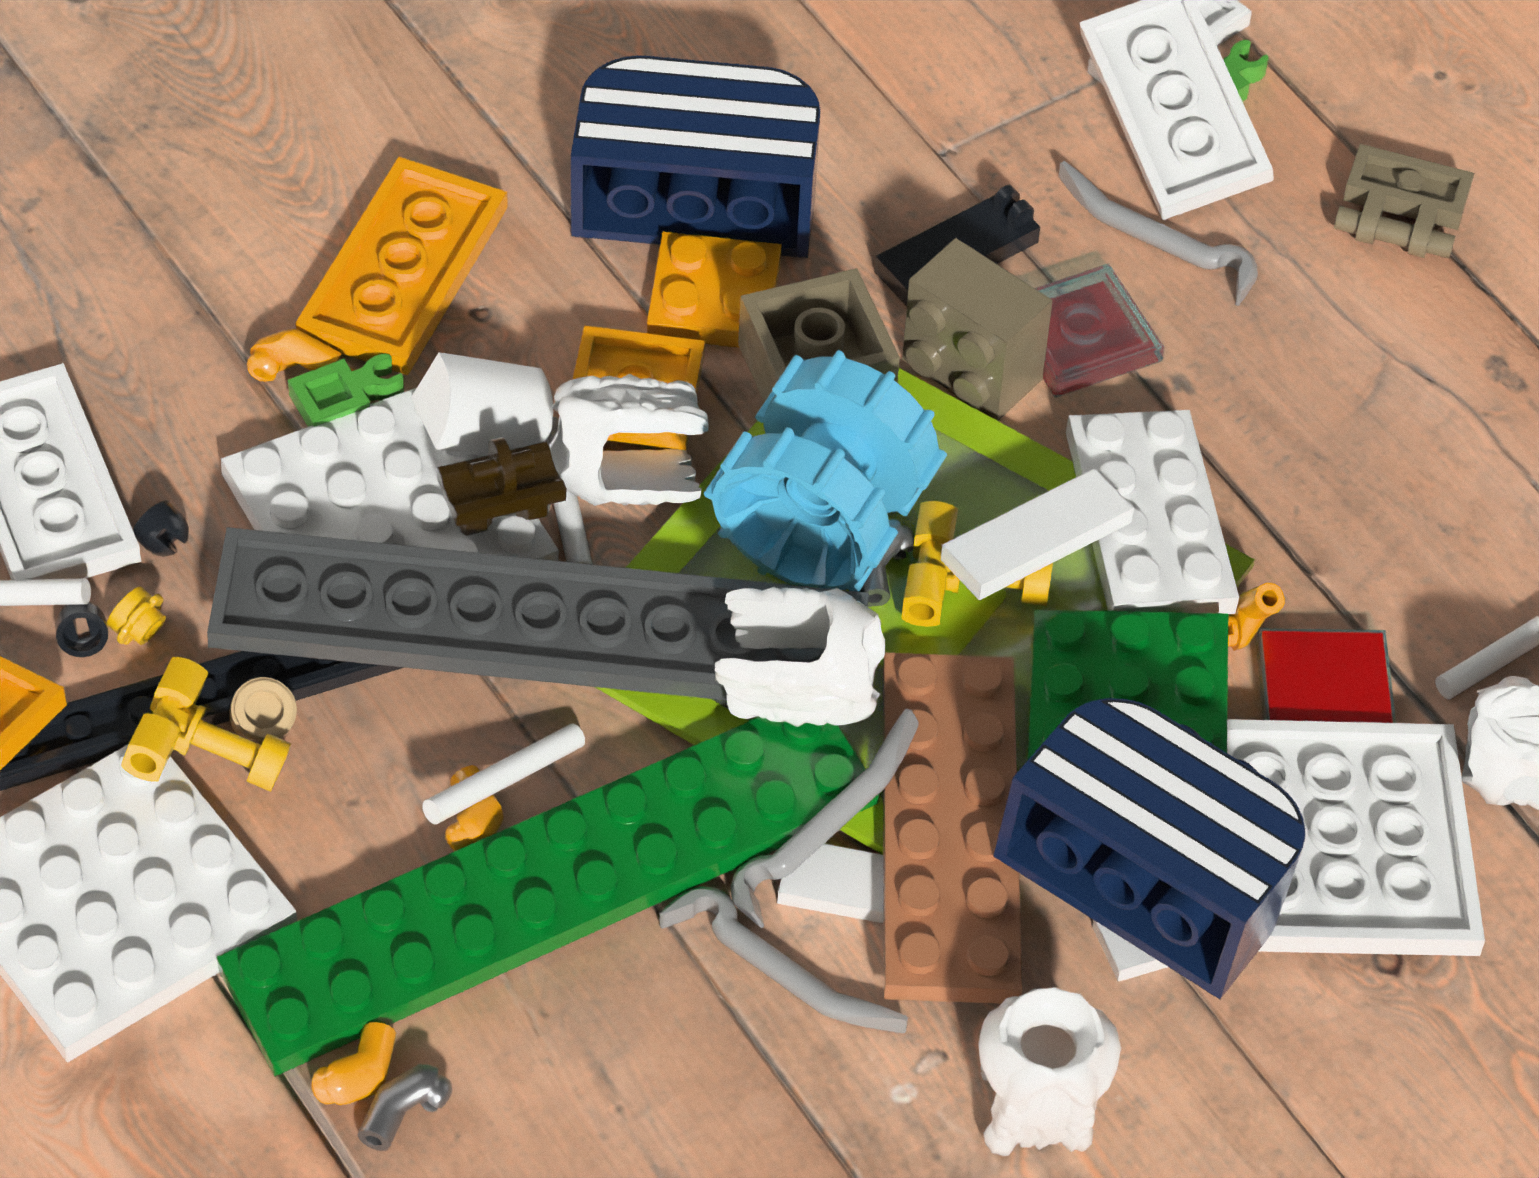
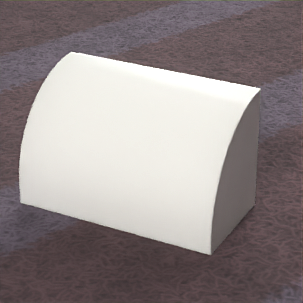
M439 352L411 397L435 448L438 450L487 456L488 441L503 437L510 450L546 441L549 443L553 424V399L548 380L542 368Z

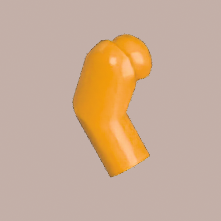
M287 329L260 338L250 349L251 356L247 360V369L256 380L269 382L276 378L278 372L298 364L312 371L339 360L342 353L300 330Z
M1264 583L1239 594L1236 613L1228 614V647L1231 646L1233 651L1248 646L1265 619L1278 613L1283 608L1285 597L1279 586L1274 583Z
M474 765L461 768L451 777L450 785L453 786L480 772L479 768ZM493 794L457 814V822L446 828L445 839L453 851H457L497 832L503 822V811L496 796Z
M372 1022L365 1024L356 1054L335 1060L326 1067H320L314 1073L311 1080V1088L316 1099L325 1105L334 1103L346 1105L375 1095L378 1089L386 1082L396 1038L395 1030L383 1023Z

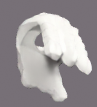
M628 374L622 378L604 376L602 378L585 376L562 383L556 389L555 403L552 405V408L559 413L557 432L549 443V448L556 471L560 478L563 479L569 492L594 506L611 501L622 505H658L664 502L686 503L700 498L701 488H699V483L694 482L696 470L691 466V456L686 454V450L603 451V446L609 435L618 432L649 434L672 432L696 435L708 431V415L699 409L697 393L692 384L685 381L665 383L664 381H657L652 378L640 379Z
M772 587L765 590L743 588L726 594L725 603L728 605L727 608L733 611L731 625L736 629L735 638L737 642H740L742 648L825 649L819 660L810 663L791 661L756 662L737 658L720 659V661L715 662L716 681L724 685L727 692V705L731 714L744 719L759 716L774 722L785 721L798 727L804 723H811L817 726L826 723L834 726L846 725L867 719L874 712L877 705L876 699L880 696L873 688L874 674L879 662L885 656V638L881 630V620L878 613L838 588L824 592L808 588L779 589Z
M1509 676L1496 685L1477 690L1479 696L1475 701V706L1470 710L1467 723L1466 757L1461 778L1462 782L1477 791L1487 804L1502 806L1511 803L1520 806L1530 805L1539 811V685L1531 683L1524 677Z
M1055 987L1047 989L1034 988L1021 996L1006 998L998 1008L988 1013L983 1022L978 1043L982 1079L989 1081L991 1087L996 1092L991 1108L992 1122L984 1131L986 1146L990 1148L993 1154L1008 1156L1018 1143H1020V1147H1032L1035 1144L1037 1149L1040 1150L1047 1145L1061 1142L1070 1152L1074 1150L1085 1151L1092 1144V1127L1095 1121L1098 1099L1110 1087L1117 1071L1121 1051L1117 1028L1103 1011L1092 1007L1078 993L1067 992Z

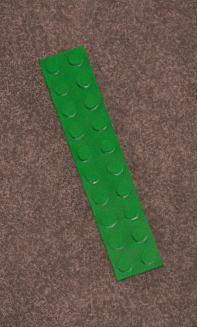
M757 717L216 957L218 970L275 1077L360 1039L362 1029L367 1023L393 1024L738 868L753 857L766 855L779 849L866 769L838 725L834 726L826 723L817 726L811 723H804L796 727L785 721L774 722ZM879 794L859 812L877 805Z

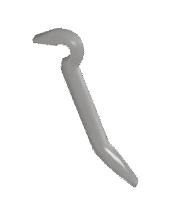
M1066 161L1060 163L1059 178L1076 200L1097 220L1199 268L1213 270L1229 266L1236 269L1238 272L1236 305L1239 306L1258 276L1257 263L1253 255L1245 248L1232 244L1210 247L1116 202L1110 201Z
M905 709L898 718L869 768L863 771L773 855L753 857L736 871L731 883L732 901L760 928H763L765 925L759 900L754 895L756 886L763 880L782 879L793 873L889 784L907 753L919 725L911 709Z
M699 886L685 891L660 912L659 926L662 929L691 919L702 911L714 913L716 918L712 922V930L722 944L824 1016L872 1029L896 1033H905L907 1030L908 1017L906 1015L853 996L836 992L739 923L732 899L720 889Z

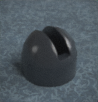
M169 500L161 501L148 509L133 528L137 541L156 556L165 557L176 554L177 550L172 543L178 539L185 544L189 539V526L183 514Z
M91 602L84 605H65L56 619L55 632L57 643L65 653L71 656H92L98 653L108 640L106 617L100 608ZM86 618L91 635L79 637L75 619Z

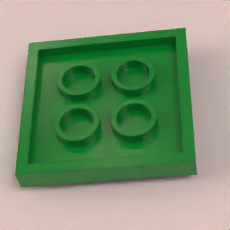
M1034 610L1028 760L1070 712L1088 702L1107 698L1127 699L1150 706L1178 724L1192 728L1201 738L1227 753L1228 613Z

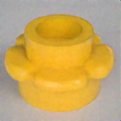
M138 586L117 604L108 617L107 626L118 634V643L127 645L134 639L139 645H144L154 637L166 620V616L160 612L164 601L161 594L158 593L152 596L143 587Z

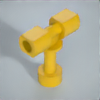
M926 501L920 503L913 547V557L918 559V561L909 565L901 618L917 626L931 627L940 625L945 590L952 591V593H958L960 580L940 560L942 545L955 537L958 508L945 502ZM1053 563L1005 588L1023 590L1021 603L1047 606Z
M172 657L157 686L150 705L153 714H143L127 747L121 767L139 779L156 782L159 780L173 749L178 751L179 754L186 756L192 744L251 769L246 782L271 792L292 743L267 733L262 745L203 721L202 718L206 707L195 704L209 672L192 660Z

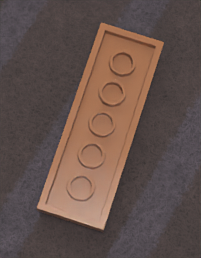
M885 652L883 660V742L905 709L912 710L919 725L902 762L889 784L883 789L884 999L1003 1003L1006 998L1021 996L1019 872L993 857L1012 779L1017 773L1014 657Z

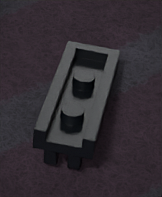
M1005 185L994 196L876 255L874 272L907 306L909 279L955 238L996 264L1039 243L1040 226L1033 219L1034 208L1026 200H1020L1019 192L1012 185Z

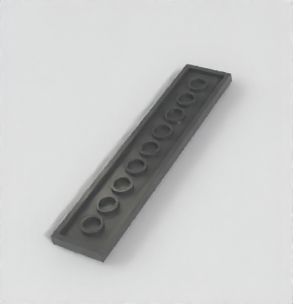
M227 527L207 638L208 648L727 700V692L724 685L719 684L715 677V662L720 661V659L737 658L756 662L791 661L810 663L819 660L825 649L742 648L740 642H737L735 638L736 629L731 625L733 611L727 608L728 605L725 603L726 594L743 588L758 590L772 587L779 589L808 588L818 592L832 589ZM842 590L851 595L856 601L868 607L869 593Z

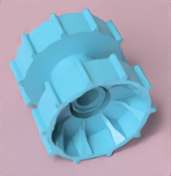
M839 350L835 352L833 357L819 356L803 360L800 356L795 355L755 416L757 421L764 424L765 434L753 437L750 433L744 431L721 464V468L703 494L706 498L712 500L715 516L721 526L718 535L721 538H728L744 556L759 567L757 571L760 575L764 576L766 573H769L786 583L797 586L826 589L838 588L840 590L848 589L849 591L859 592L873 569L882 560L898 534L895 528L890 527L887 513L898 511L902 516H907L947 456V453L938 447L937 434L931 422L935 413L932 410H924L908 391L894 381L895 374L888 371L885 375L868 365L845 358L844 353Z

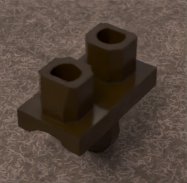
M500 437L488 441L487 456L437 467V480L456 527L459 526L461 533L466 536L487 531L488 527L492 524V518L512 513L525 520L548 516L551 504L566 501L567 488L563 479L560 478L556 471L547 441L510 450L506 440Z

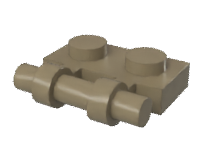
M1360 144L1346 184L1343 201L1363 205L1364 208L1363 211L1340 206L1334 229L1356 234L1355 240L1373 245L1374 240H1379L1408 248L1407 254L1425 258L1426 253L1449 259L1456 236L1433 229L1435 224L1455 230L1459 229L1471 190L1474 173ZM1386 211L1416 219V222L1413 225L1382 217V213Z

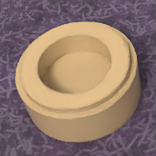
M267 677L255 678L244 683L236 691L229 709L230 722L236 734L262 745L267 733L283 739L292 728L297 714L296 701L289 688L280 681Z

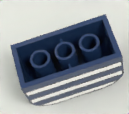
M640 55L622 57L603 64L587 78L580 96L571 150V237L660 245L662 232L781 244V256L808 258L816 194L820 128V104L815 92L796 75L781 69L765 66Z
M1107 698L1088 702L1070 712L1013 777L993 857L1220 1000L1274 931L1304 846L1305 824L1301 811L1292 797L1278 784L1260 774L1246 761L1232 757L1201 738L1192 728L1178 724L1150 706L1127 699Z

